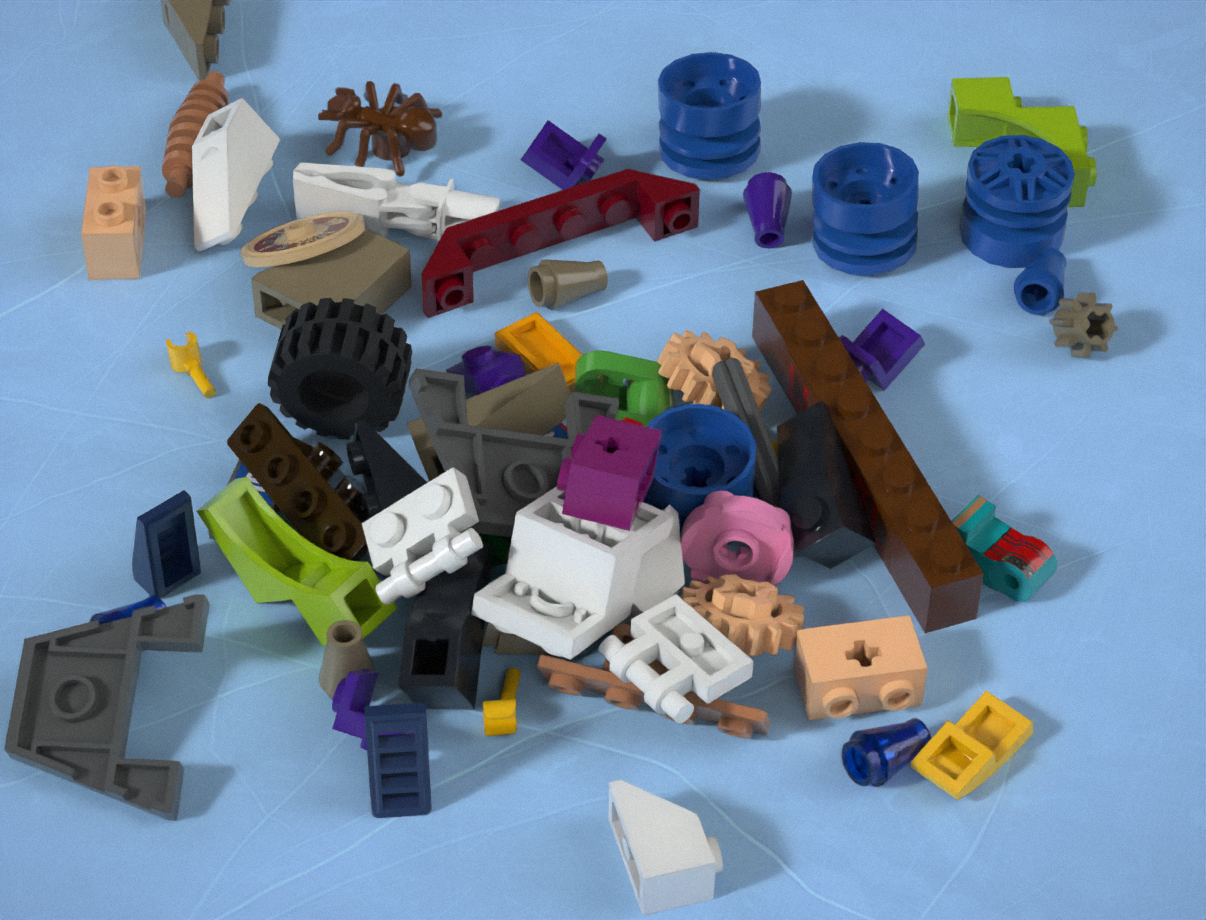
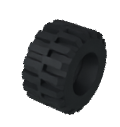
M332 298L320 299L318 305L308 302L300 306L299 312L292 311L287 317L285 325L282 326L268 375V386L271 387L270 396L273 403L281 404L279 411L286 418H294L296 420L295 425L304 430L307 428L316 431V435L326 438L329 434L337 436L338 439L350 440V437L354 435L356 421L362 419L377 432H382L388 428L389 421H395L399 414L412 363L411 344L406 343L408 336L403 328L394 327L395 320L387 313L380 315L376 312L377 307L367 303L364 306L354 304L353 299L343 298L342 302H334Z

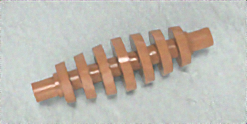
M213 71L208 73L205 80H200L192 86L170 123L162 164V174L167 180L165 191L171 197H182L186 188L193 187L192 145L207 116L228 105L229 95L223 87L225 78L219 72Z

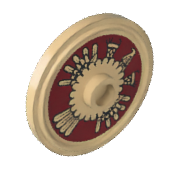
M332 212L314 215L264 232L245 244L240 254L243 263L249 267H273L290 264L339 248L360 236L366 226L363 216L356 212Z

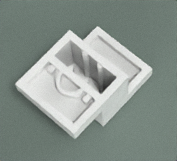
M556 486L516 512L506 573L474 594L471 614L493 624L501 632L515 634L541 646L551 655L571 660L630 616L641 556L670 536L674 515L643 502L630 531L562 514L566 492L557 490Z

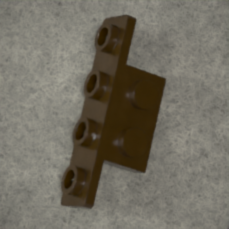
M258 403L228 438L227 445L301 536L330 554L359 562L368 551L362 523L366 521L362 505V494L367 493V489L351 476L343 474L339 469L343 461L328 446L318 442L313 447L294 438L267 406Z

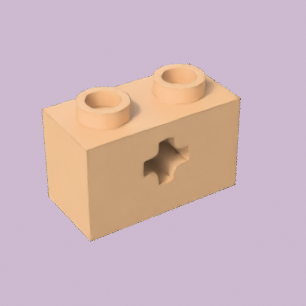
M140 166L90 167L81 232L88 280L140 279L147 213Z
M910 615L796 630L793 669L809 721L824 718L840 719L854 714L884 710L899 711L908 707L922 705L927 665Z

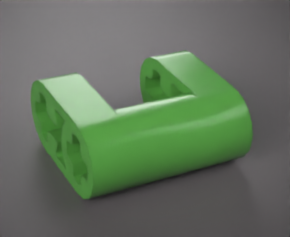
M595 350L580 356L575 364V388L577 392L618 398L619 408L627 410H618L614 419L624 420L625 417H628L647 427L652 419L667 409L675 407L674 389H669L667 386L670 378L659 375L658 371L661 365L656 361L609 351Z

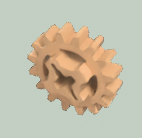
M685 330L682 336L673 333L657 360L661 365L658 371L659 375L670 378L667 383L668 388L681 390L684 393L682 400L685 402L693 401V404L713 405L724 409L712 377L713 365L717 362L730 358H736L741 362L759 411L772 390V387L767 385L770 376L758 372L761 367L758 361L746 359L744 357L746 351L736 349V343L720 337L718 341H713L706 332H702L699 338L690 330Z
M736 574L720 576L719 580L709 576L706 577L705 583L693 580L690 582L689 588H683L681 599L747 656H758L763 654V651L776 655L778 648L790 651L793 649L794 642L796 641V630L803 628L805 618L803 615L804 607L794 604L795 597L792 595H778V587L768 582L758 583L757 580L753 579L745 580Z

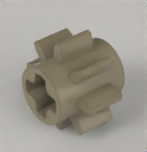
M1078 293L1076 299H1060L1059 304L1061 308L1056 312L1054 318L1049 320L1057 337L1054 345L1056 347H1071L1072 357L1089 358L1091 350L1106 352L1108 350L1106 342L1112 337L1113 332L1118 329L1110 312L1113 307L1112 304L1096 303L1095 293Z

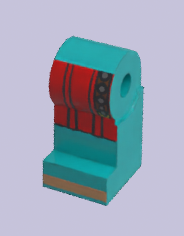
M977 495L952 520V523L984 574L982 584L996 592L1003 593L1014 601L1025 602L1056 572L1057 560L1055 555L1041 539L1034 536H1024L994 516L996 506L980 495Z

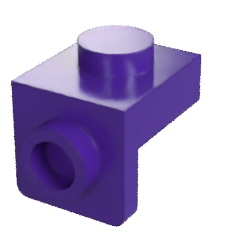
M547 120L520 160L564 190L575 186L580 178L585 182L592 179L605 160L597 153L607 138L599 133L587 148Z
M883 308L853 342L844 335L839 337L864 380H870L884 391L925 346L920 334Z
M481 346L467 351L461 357L462 362L446 369L447 373L464 375L465 392L479 395L526 376L520 355L494 350L491 346Z
M363 669L350 671L347 678H343L339 682L332 700V710L336 712L332 729L361 738L360 747L367 751L364 707L370 706L378 673ZM415 731L379 733V735L415 733Z

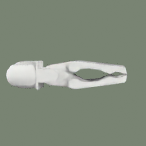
M302 162L293 171L296 217L306 218L332 212H356L363 216L366 226L364 231L370 230L382 237H386L389 234V228L405 229L415 236L436 239L439 242L447 227L500 210V199L498 197L454 190L453 179H449L447 187L428 183H415L410 186L396 182L395 172L390 169Z

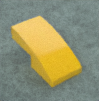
M985 691L955 725L947 721L910 762L911 768L956 800H960L985 782L1019 750L1033 734V722L988 691Z

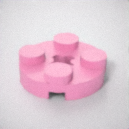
M714 491L707 495L703 505L695 508L688 515L681 529L682 559L691 569L690 577L695 581L705 583L706 577L709 576L719 580L720 576L736 574L741 579L757 580L758 583L768 582L775 586L785 578L791 568L794 539L791 532L790 516L785 510L773 507L762 500L747 496H734L728 491ZM741 541L750 546V548L741 546L737 552L727 549L728 542Z

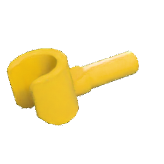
M186 332L187 345L175 346L171 343L170 339H167L166 346L171 368L176 372H187L205 398L213 397L216 390L202 370V360L196 334Z
M509 668L507 670L500 700L483 701L485 736L514 734L517 731L515 696L521 672L517 668Z

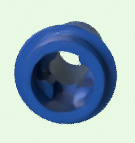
M1053 248L1042 250L1037 258L1016 278L1014 294L1017 303L1024 311L1034 315H1043L1059 307V300L1064 298V270L1067 265L1066 258L1062 252Z

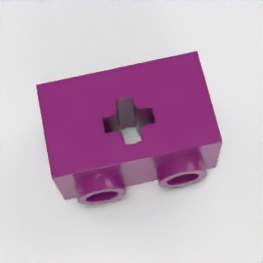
M596 415L586 434L577 433L571 457L565 456L557 481V490L566 492L562 514L630 531L653 481L662 431Z

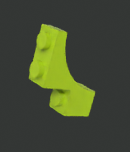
M1009 77L952 78L947 118L954 147L977 148L987 140L1006 135H1025L1043 139L1060 148L1072 162L1075 176L1068 207L1085 206L1087 189L1094 186L1096 182V162L1094 157L1087 156V128L1085 125L1079 126L1074 106L1022 107L1021 97L1013 95Z
M248 477L233 480L196 511L255 602L293 600L322 646H326L328 628L337 621L349 620L357 623L362 630V638L364 639L398 609L394 602L387 605L377 595L376 585L381 581L369 562H358L340 558L306 540L267 504Z

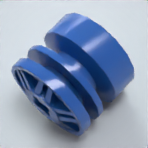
M715 52L690 54L676 59L666 66L658 78V108L661 116L659 121V150L662 161L677 173L705 180L728 178L742 173L757 161L761 151L759 136L761 124L758 116L761 110V80L758 70L746 60L734 55Z
M1025 135L1000 136L987 140L972 152L968 162V178L965 182L966 196L962 204L959 227L962 242L970 252L989 264L1006 268H1027L1042 250L1053 248L1060 251L1064 240L1068 217L1067 208L1071 199V188L1075 176L1071 160L1055 145L1043 139Z
M858 142L839 146L825 153L814 165L812 175V205L814 207L813 247L819 259L833 269L854 275H875L890 272L908 262L917 248V205L919 197V170L910 156L898 148L882 143Z
M686 404L667 409L649 422L647 427L661 430L662 435L653 481L643 502L662 511L671 505L678 512L680 535L683 523L688 515L695 508L704 504L708 494L722 490L728 491L734 496L753 498L756 441L748 425L732 412L713 405Z

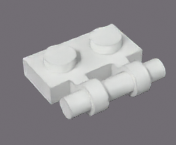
M454 467L362 523L373 569L388 577L376 585L377 595L383 603L388 605L402 596L408 599L425 590V582L443 571L453 573L467 564L468 556L483 548L479 534L473 528H469L478 523L479 519L467 477Z
M677 594L631 619L630 636L634 639L633 641L625 645L615 635H611L605 638L599 646V653L610 662L609 668L612 673L624 683L632 682L645 693L644 701L658 714L667 713L677 723L685 722L694 710V706L683 697L684 694L692 690L708 704L752 678L754 661ZM658 660L669 671L659 675L648 664Z

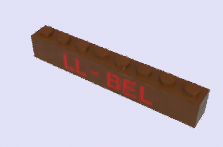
M804 280L756 291L752 338L796 414L801 413L819 401L827 404L877 543L874 547L924 633L977 619L984 575Z

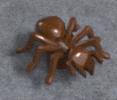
M372 81L366 82L365 93L363 94L365 100L369 102V106H361V99L355 95L353 89L337 87L335 89L336 96L327 103L328 110H322V112L318 113L319 120L340 121L333 143L325 150L328 156H332L342 147L348 129L363 128L360 132L359 151L354 165L364 167L368 157L369 140L371 137L374 155L380 159L392 161L396 175L399 177L405 174L402 158L407 156L411 149L427 151L436 145L437 127L434 118L442 117V112L439 108H428L420 93H415L408 98L406 94H402L401 87L397 83L390 87L385 104L379 109L375 84ZM395 101H396L397 104H401V105H400L399 107H395V106H394Z

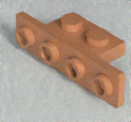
M619 623L614 627L612 635H615L625 645L634 640L630 636L631 625ZM540 655L537 667L543 677L550 680L548 686L556 691L574 696H582L584 689L605 694L604 701L629 710H638L639 703L648 705L644 701L645 693L632 682L624 683L612 673L609 668L610 662L606 658L601 670ZM658 660L648 664L659 675L669 671ZM692 690L683 695L694 706L693 713L683 724H694L697 717L717 722V729L738 738L751 739L753 732L768 734L770 720L766 711L718 698L706 704ZM667 713L660 714L661 716L674 721Z

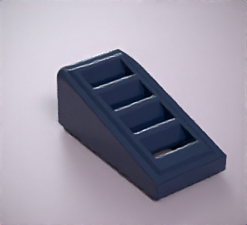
M185 490L137 517L132 558L133 578L154 600L160 599L201 573L192 500Z
M426 703L364 707L372 815L375 818L429 814L432 810ZM415 731V733L379 735V733Z

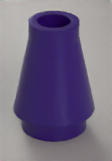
M772 172L760 173L748 181L747 187L743 192V199L753 227L755 243L762 248H776L782 245L785 240L784 230L792 199V190L783 176Z

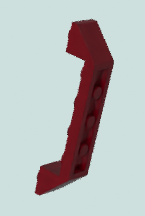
M625 169L447 227L421 274L423 312L429 318L474 303L473 272L635 218L654 242L697 228L700 189L695 183Z

